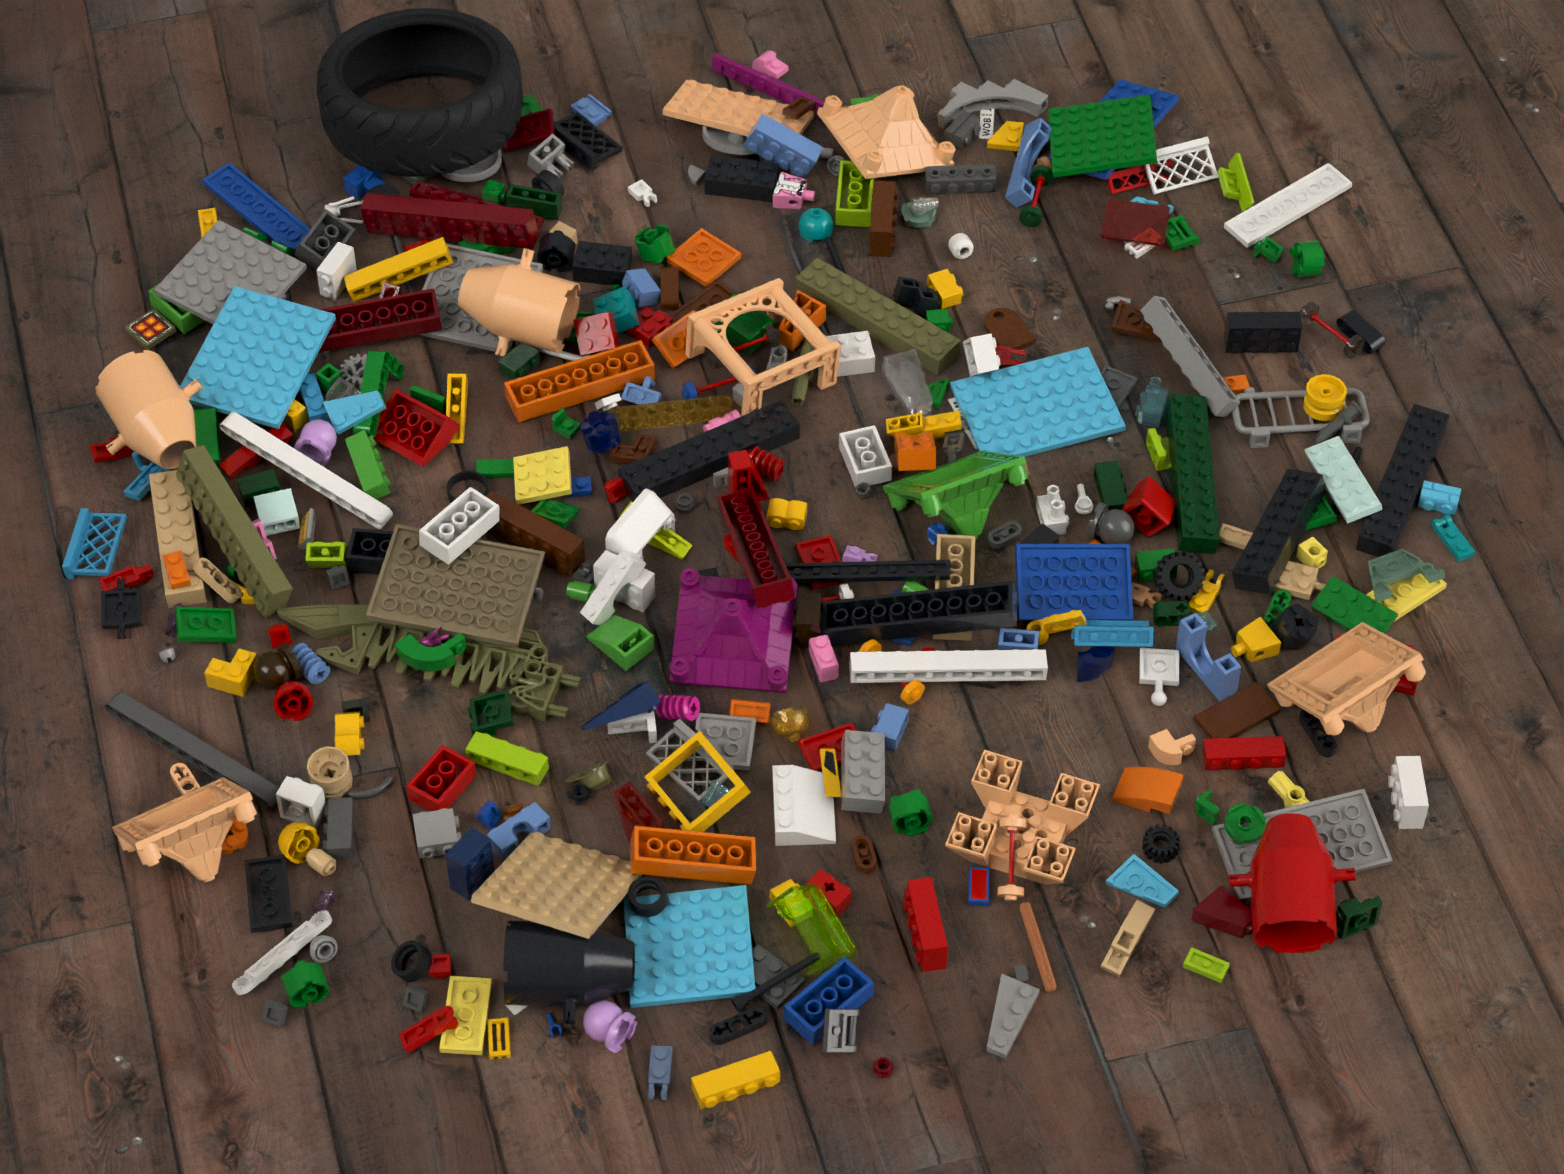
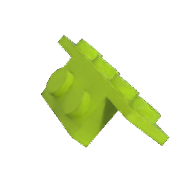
M1236 153L1228 163L1229 169L1220 167L1217 174L1224 197L1238 200L1241 211L1244 212L1253 206L1254 199L1241 155Z

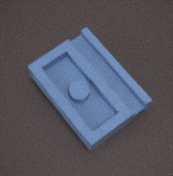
M590 94L587 95L588 97H583L571 105L572 112H578L595 126L604 122L608 116H612V111Z

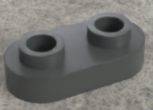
M1009 521L990 531L987 543L992 548L1000 549L1019 539L1022 534V527L1018 522Z

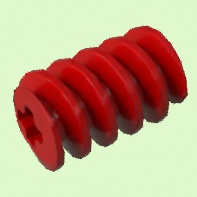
M759 446L748 450V454L758 472L777 482L783 474L785 460L781 459L778 462V456H774L772 459L773 454L769 452L766 455L765 449L760 452Z

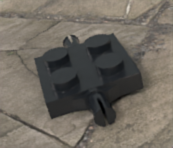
M120 577L117 578L116 589L101 591L102 629L116 628L118 632L117 638L121 639L122 632V638L125 639V628L142 626L140 588H125V578L121 577V580Z

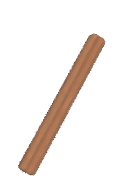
M1029 902L1020 904V912L1045 991H1055L1057 985L1031 904Z

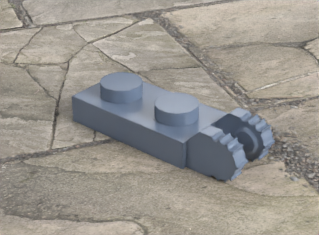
M651 1045L648 1099L654 1098L655 1087H662V1100H667L668 1088H670L672 1046Z

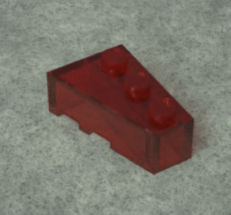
M630 780L613 791L629 844L634 826L665 829L663 821Z

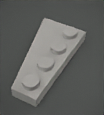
M1001 974L986 1051L1004 1059L1007 1058L1040 993V989Z

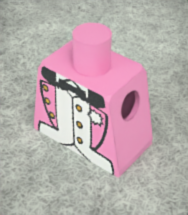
M784 172L780 173L773 193L774 208L801 209L804 200L814 201L815 191L807 190V181L805 179Z

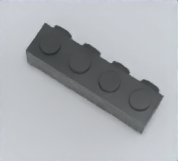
M995 164L925 166L926 194L996 192Z

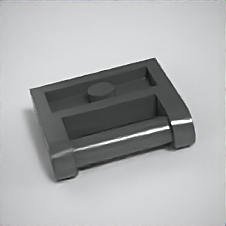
M825 1009L822 1051L857 1052L855 1037L859 1009ZM847 1016H849V1017H848L847 1044H845V1042H846Z

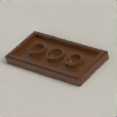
M716 280L669 316L673 318L674 324L691 311L698 312L713 306L723 300H727L735 293Z
M1255 682L1194 715L1193 720L1210 739L1234 738L1280 713L1281 708L1260 684Z

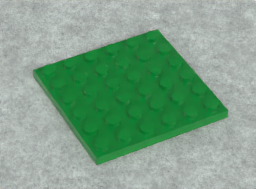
M1150 95L1048 109L1049 126L1052 128L1050 146L1053 178L1158 163Z

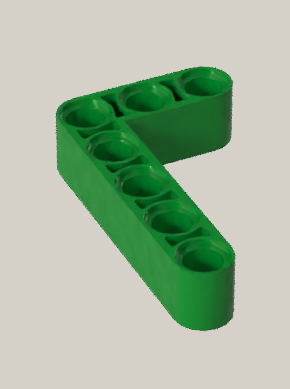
M369 350L360 394L378 391L383 399L387 379L401 380L403 378V364L389 351ZM380 412L353 426L354 434L366 430L369 436L375 437Z

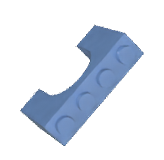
M1194 613L1180 620L1176 650H1179L1180 655L1220 702L1237 693L1241 665L1230 653L1213 662L1205 643L1207 625L1197 613Z

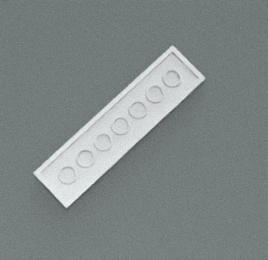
M1327 163L1225 222L1224 228L1248 248L1259 239H1264L1266 236L1271 235L1350 189L1352 182L1330 163Z

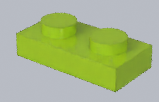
M1192 947L1183 963V968L1219 983H1222L1230 966L1229 962Z

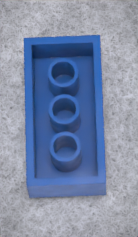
M844 956L784 1006V1020L814 1046L823 1038L825 1009H858L873 996L874 982Z

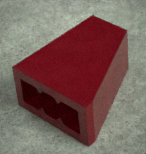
M1222 885L1193 908L1191 920L1195 923L1241 939L1245 935L1253 933L1252 910Z

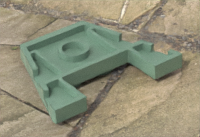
M1403 548L1368 561L1376 602L1393 597L1392 590L1387 585H1393L1400 580L1412 578L1414 575L1421 573L1429 583L1445 578L1444 570L1435 569L1433 564L1429 562L1423 563L1418 556Z

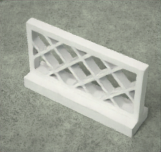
M1208 137L1156 150L1158 163L1154 164L1160 167L1158 173L1156 174L1151 171L1150 164L1144 165L1153 195L1218 178L1208 146L1210 143ZM1205 151L1207 157L1205 161L1196 157L1198 152ZM1186 155L1192 158L1189 166L1180 161L1182 156ZM1169 159L1176 162L1173 170L1164 165ZM1194 160L1202 164L1200 171L1191 167ZM1178 164L1187 169L1184 175L1175 171ZM1205 166L1211 169L1212 176L1202 174ZM1162 168L1171 173L1168 180L1159 175ZM1189 170L1197 174L1195 180L1186 178ZM1173 175L1181 179L1179 184L1175 185L1170 182ZM1157 179L1166 183L1164 188L1157 190L1155 184Z

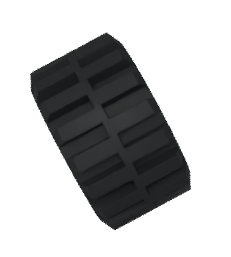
M1173 552L1163 556V559L1157 562L1158 566L1154 568L1155 575H1153V580H1156L1155 587L1159 588V592L1164 594V597L1171 598L1172 600L1190 599L1193 595L1199 593V589H1202V581H1205L1203 576L1205 571L1204 568H1201L1202 563L1197 561V557L1194 555H1190L1187 552ZM1175 565H1183L1188 571V581L1183 587H1175L1170 581V571Z

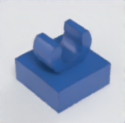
M487 800L475 817L480 823H483L486 829H493L503 814L493 801Z

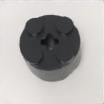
M559 230L545 234L540 240L537 262L543 264L545 270L557 269V272H564L571 266L576 243Z
M1295 603L1285 608L1272 625V630L1274 629V633L1280 640L1282 647L1292 650V648L1299 650L1315 635L1318 619L1309 610Z

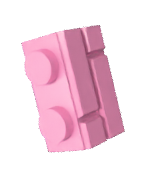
M828 635L809 639V654L819 681L825 682L839 678V664Z

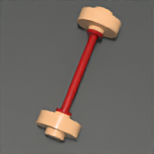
M1007 815V818L999 819V828L1005 829L1007 833H1010L1009 881L1006 883V886L998 887L997 896L1004 897L1006 901H1017V898L1024 897V888L1018 887L1014 883L1015 833L1018 830L1026 829V820L1019 818L1018 815Z

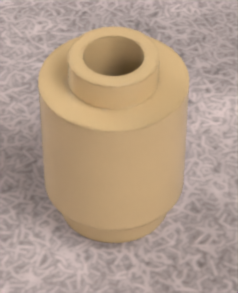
M313 848L306 856L308 865L322 876L331 875L336 869V860L322 849Z

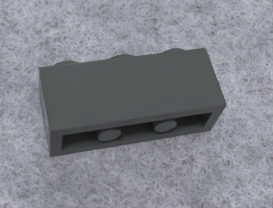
M353 797L328 798V807H324L325 819H328V821L324 823V835H327V840H323V850L335 860L353 859Z

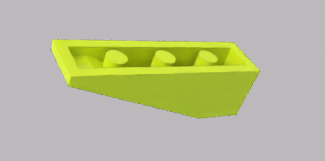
M630 502V503L628 504V506L625 508V510L622 512V514L629 508V506H630L633 502ZM661 528L647 543L681 560L693 546L671 529L663 530Z

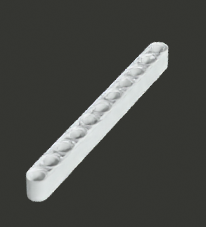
M232 411L219 425L220 429L229 437L375 528L382 529L393 516L391 509L238 413Z

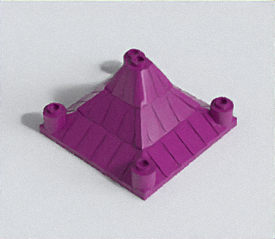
M694 568L684 569L680 575L681 586L669 683L786 693L793 633L794 601H796L797 594L796 581L791 577L795 599L784 603L772 604L766 608H757L746 579L702 576Z

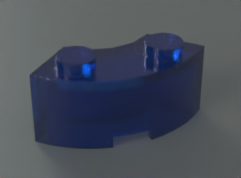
M1093 646L1085 652H1078L1076 666L1077 682L1096 679L1106 669L1108 670L1114 661L1116 646Z

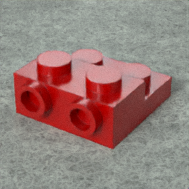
M646 306L637 313L639 325L623 332L637 341L641 340L646 347L651 348L654 345L651 339L671 326L673 318L661 310L655 312Z

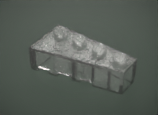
M917 348L884 356L881 373L907 413L910 415L922 412L923 417L930 416L933 401L928 385L925 382L920 359L917 356Z

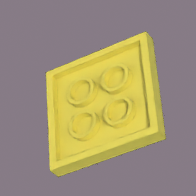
M568 446L513 457L515 501L518 505L572 494Z

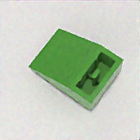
M617 615L612 616L586 636L588 640L625 671L654 650L653 634L641 624Z

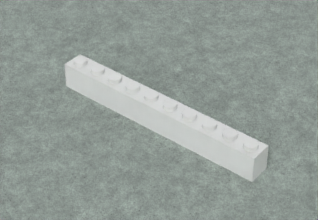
M1038 649L905 652L859 651L850 652L849 663L851 683L911 682L913 680H919L920 682L1046 680L1048 671L1046 650Z

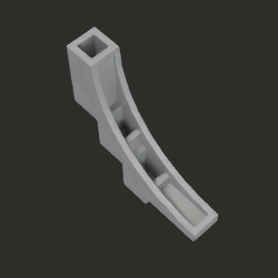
M1016 79L1006 84L1004 88L987 80L983 85L979 86L978 90L960 82L956 87L952 88L950 93L951 99L947 105L939 110L937 114L938 126L944 129L963 111L972 113L984 109H1010L1039 117L1047 108L1048 95Z

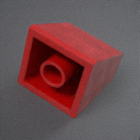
M1148 476L1137 483L1122 510L1131 516L1135 527L1143 535L1149 537L1169 525L1176 500L1158 485L1155 480Z

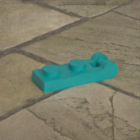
M1449 514L1442 516L1441 519L1436 518L1430 521L1434 532L1458 562L1475 555L1476 551L1453 523L1452 517Z

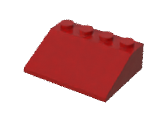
M395 389L386 404V409L380 414L377 433L373 438L380 444L424 467L452 440L460 424Z

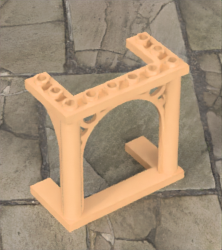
M780 278L688 315L685 355L689 359L704 353L705 347H707L720 359L744 387L741 416L761 408L764 390L819 367L817 386L820 390L835 385L837 381L841 345L838 341L831 343L783 290L784 282ZM762 311L772 318L774 323L780 321L781 315L788 319L816 350L756 375L727 341L726 329L735 317L746 312ZM719 321L723 323L722 325H714V323Z

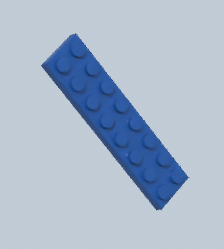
M230 162L202 179L204 186L271 241L281 242L294 248L296 251L300 242L310 231L307 225Z

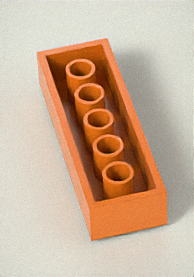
M634 826L630 840V873L752 885L756 873L755 837Z

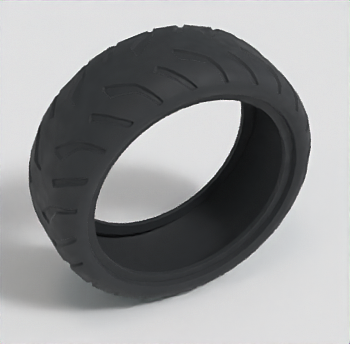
M438 8L405 9L385 13L363 21L342 33L334 41V44L329 46L320 61L317 72V97L320 118L325 133L332 145L340 154L353 163L371 171L394 176L426 177L441 175L481 162L498 151L510 140L516 131V127H518L524 103L520 62L511 42L499 29L485 20L454 10ZM417 74L451 75L469 80L480 86L473 93L458 101L421 110L391 109L374 105L361 99L364 94L378 85L400 77Z

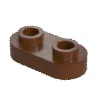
M865 835L856 836L852 840L851 847L856 867L862 873H871L875 870L877 863L872 841Z

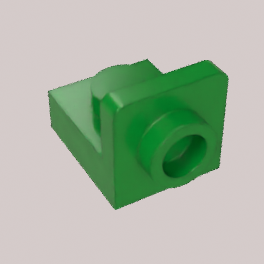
M1266 236L1262 241L1259 239L1253 247L1255 250L1252 256L1256 257L1261 253L1275 263L1283 247Z
M561 408L552 416V430L569 440L581 429V423L567 417L564 408Z
M1208 790L1196 798L1195 813L1214 826L1219 820L1220 809L1210 802L1212 791Z

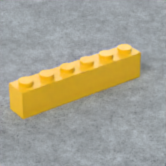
M442 237L344 276L349 295L353 302H356L453 263L449 247Z

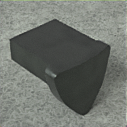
M366 698L342 701L343 713L363 712L364 721H370Z

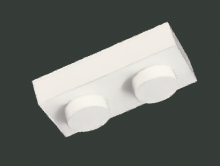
M617 393L603 398L594 404L597 410L602 408L603 411L617 406V402L621 400V397Z

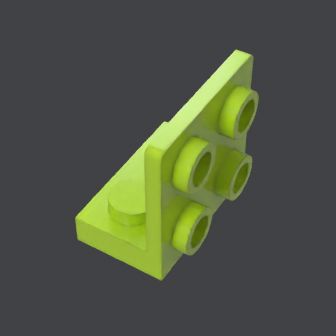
M1155 428L1148 429L1145 444L1156 471L1170 469L1168 437L1161 438Z

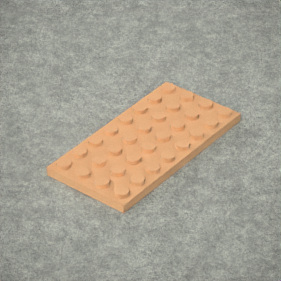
M686 80L663 108L662 115L748 136L749 131L763 113L802 135L813 120L814 111H809L796 120L782 115L783 109L789 104L762 99L759 96L746 95L743 92L730 91L727 88L714 87L711 84L698 83L695 80Z

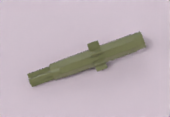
M805 339L800 356L815 350L807 339ZM814 370L792 378V380H795L791 403L794 406H803L808 383H813Z

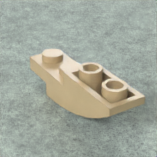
M1136 900L1111 944L1101 965L1102 969L1120 977L1155 911L1154 908Z

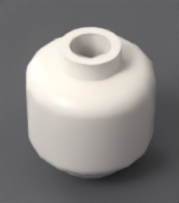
M964 233L953 235L948 243L949 250L957 259L968 258L974 249L972 241Z

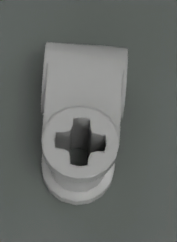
M784 345L772 347L767 370L787 362V348Z

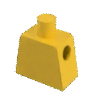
M1259 617L1238 631L1236 645L1231 647V652L1235 657L1244 654L1250 662H1255L1278 655L1281 642L1265 621Z

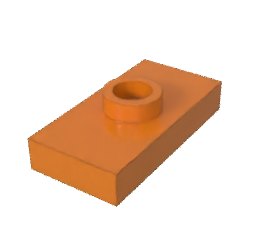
M1246 374L1222 377L1234 394L1244 393V390L1250 387Z
M731 699L730 716L756 718V722L769 723L771 703Z

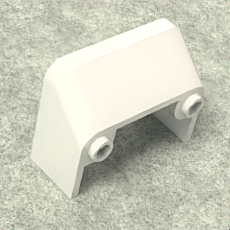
M647 488L644 489L608 531L605 539L606 550L616 555L621 550L634 552L643 560L642 549L660 528L663 530L671 529L675 532L674 513L655 492Z

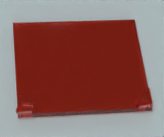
M1107 199L1102 233L1100 234L1101 239L1164 247L1170 207Z

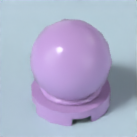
M321 419L306 423L301 430L300 439L297 440L294 449L321 466L327 465L331 457V451L337 441L334 427L329 422Z
M605 1000L596 1001L591 1004L584 1012L582 1022L585 1032L593 1040L605 1042V1047L613 1053H617L623 1048L620 1045L626 1038L628 1040L631 1039L637 1026V1022L634 1020L636 1016L630 1012L623 1013L615 1003Z

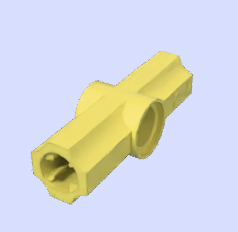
M1283 771L1274 773L1268 780L1271 787L1284 800L1286 808L1310 802L1305 797V791L1300 786H1295Z

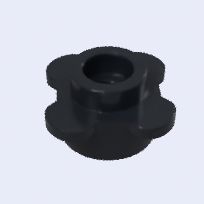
M581 784L573 786L571 791L567 793L568 798L573 799L576 805H582L583 801L592 796L591 792L587 791V788Z

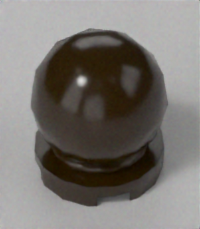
M287 643L277 646V652L270 651L264 653L255 661L253 675L260 687L266 690H277L282 684L288 682L290 677L294 680L303 677V674L299 673L302 667L295 653H289L286 649L289 647Z

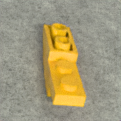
M960 411L923 417L921 412L886 419L887 435L895 437L894 432L918 435L923 431H932L933 439L945 437V432L962 429Z

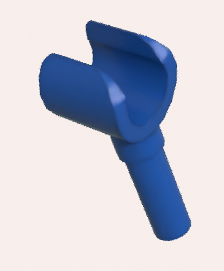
M547 1013L546 1016L550 1024V1038L553 1039L552 1032L555 1030L561 1036V1026L555 1024L551 1013Z

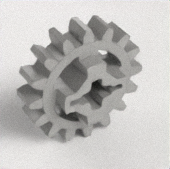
M357 354L356 358L350 356V360L345 359L344 364L340 365L343 382H346L347 386L352 384L353 389L357 386H360L361 389L367 354H364L363 357Z

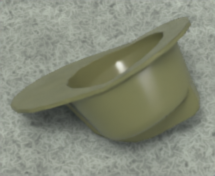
M608 760L570 775L565 779V782L578 780L589 790H598L606 786L611 781L605 766Z

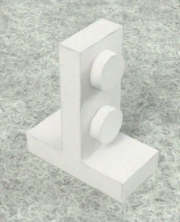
M646 711L645 713L607 723L608 734L648 730L649 743L657 742L654 711L649 714Z

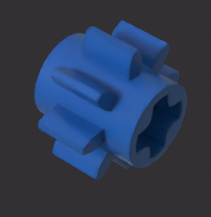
M933 523L927 530L928 541L933 545H937V534L950 535L947 532L949 527L944 523Z

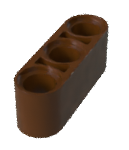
M661 267V310L679 309V267Z

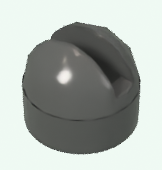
M863 482L856 486L855 491L859 498L867 499L871 495V488L868 483Z

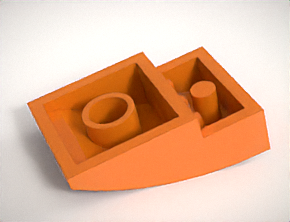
M1126 767L1114 792L1112 801L1149 813L1151 809L1170 815L1182 786L1184 775L1151 767Z

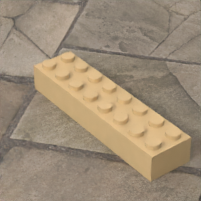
M178 470L149 474L168 608L207 602L204 580L193 570V565L200 559L193 503L191 497L186 494L185 487L177 479L176 472ZM181 550L191 585L172 589L162 555Z

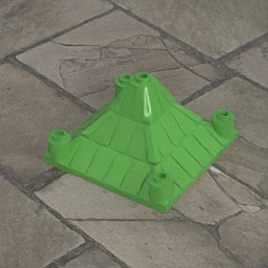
M982 450L957 459L956 462L937 466L936 470H926L884 485L883 489L884 493L888 494L891 508H896V510L904 509L907 507L906 504L909 503V499L914 500L922 507L923 514H928V517L938 515L958 535L975 536V539H978V535L982 533L989 506L1003 487V482L1009 479V483H1014V486L1024 484L1028 478L1024 466L1027 463L1025 456Z

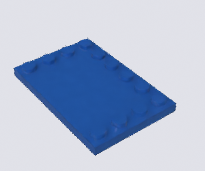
M1130 544L1015 545L1018 621H1035L1053 614L1068 613L1072 610H1081L1086 620H1133Z

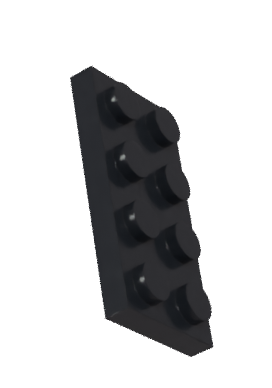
M284 855L244 860L251 933L293 927L286 857Z

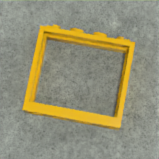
M701 731L697 732L644 776L649 782L646 786L653 794L656 792L659 794L658 801L664 808L668 806L671 809L668 813L675 821L680 820L682 822L680 828L684 831L704 832L751 793ZM702 746L733 782L735 787L690 823L658 785V782Z

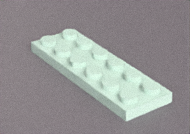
M1339 436L1304 449L1305 455L1316 473L1323 474L1325 488L1347 524L1383 510L1380 501Z

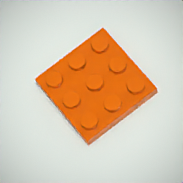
M701 228L680 245L673 254L668 255L666 262L673 267H679L681 272L703 286L708 287L740 260L742 255L741 252Z

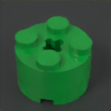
M662 224L655 225L656 228L654 229L647 227L636 234L635 243L643 261H653L654 264H658L663 261L664 257L676 251L667 226Z
M1319 240L1296 242L1294 247H1290V256L1293 257V275L1303 278L1321 276L1323 274L1320 270L1321 267H1324L1325 260L1323 248L1318 246Z
M913 790L910 793L891 797L889 812L893 829L897 834L900 835V832H902L906 836L919 835L928 830L927 826L929 824H933L928 798L921 794L920 790Z
M305 960L295 963L294 968L281 976V981L290 1004L295 1008L307 1007L306 1004L312 1001L315 1005L324 1000L329 994V985L320 964L307 963Z

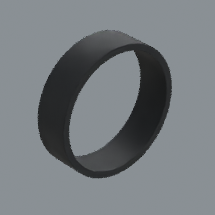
M462 471L453 475L447 483V496L450 503L456 499L450 493L453 485L467 479L482 483L485 486V491L482 495L486 497L489 493L486 478L475 471Z

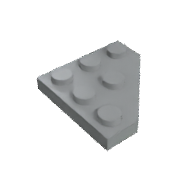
M699 713L696 719L695 733L701 731L717 752L735 770L750 771L756 718Z

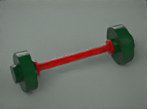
M1037 165L1031 170L1030 179L1037 185L1032 205L1023 207L1019 214L1020 222L1027 227H1037L1042 221L1043 214L1036 208L1041 186L1050 185L1053 179L1052 170L1044 165Z

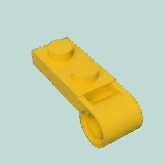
M1072 610L1068 613L1053 614L1044 619L1032 621L1028 624L1026 630L1039 631V645L1047 642L1051 633L1074 629V625H1087L1081 610Z

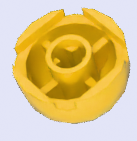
M292 822L279 835V850L289 861L296 864L305 862L303 859L311 849H318L320 837L317 835V830L311 825L304 822Z

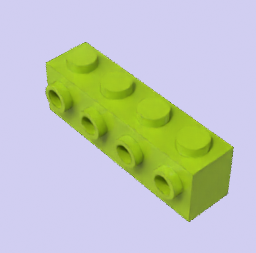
M476 731L465 749L466 758L475 762V764L538 787L549 769L548 757L544 754L527 750L523 746L510 744L506 740H499L486 733Z

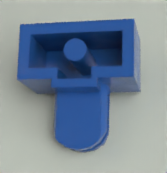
M360 165L343 178L345 192L357 200L368 193L373 186L385 184L381 179V173L371 171Z

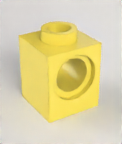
M1311 537L1298 545L1296 557L1304 565L1321 568L1326 563L1328 551L1314 537Z

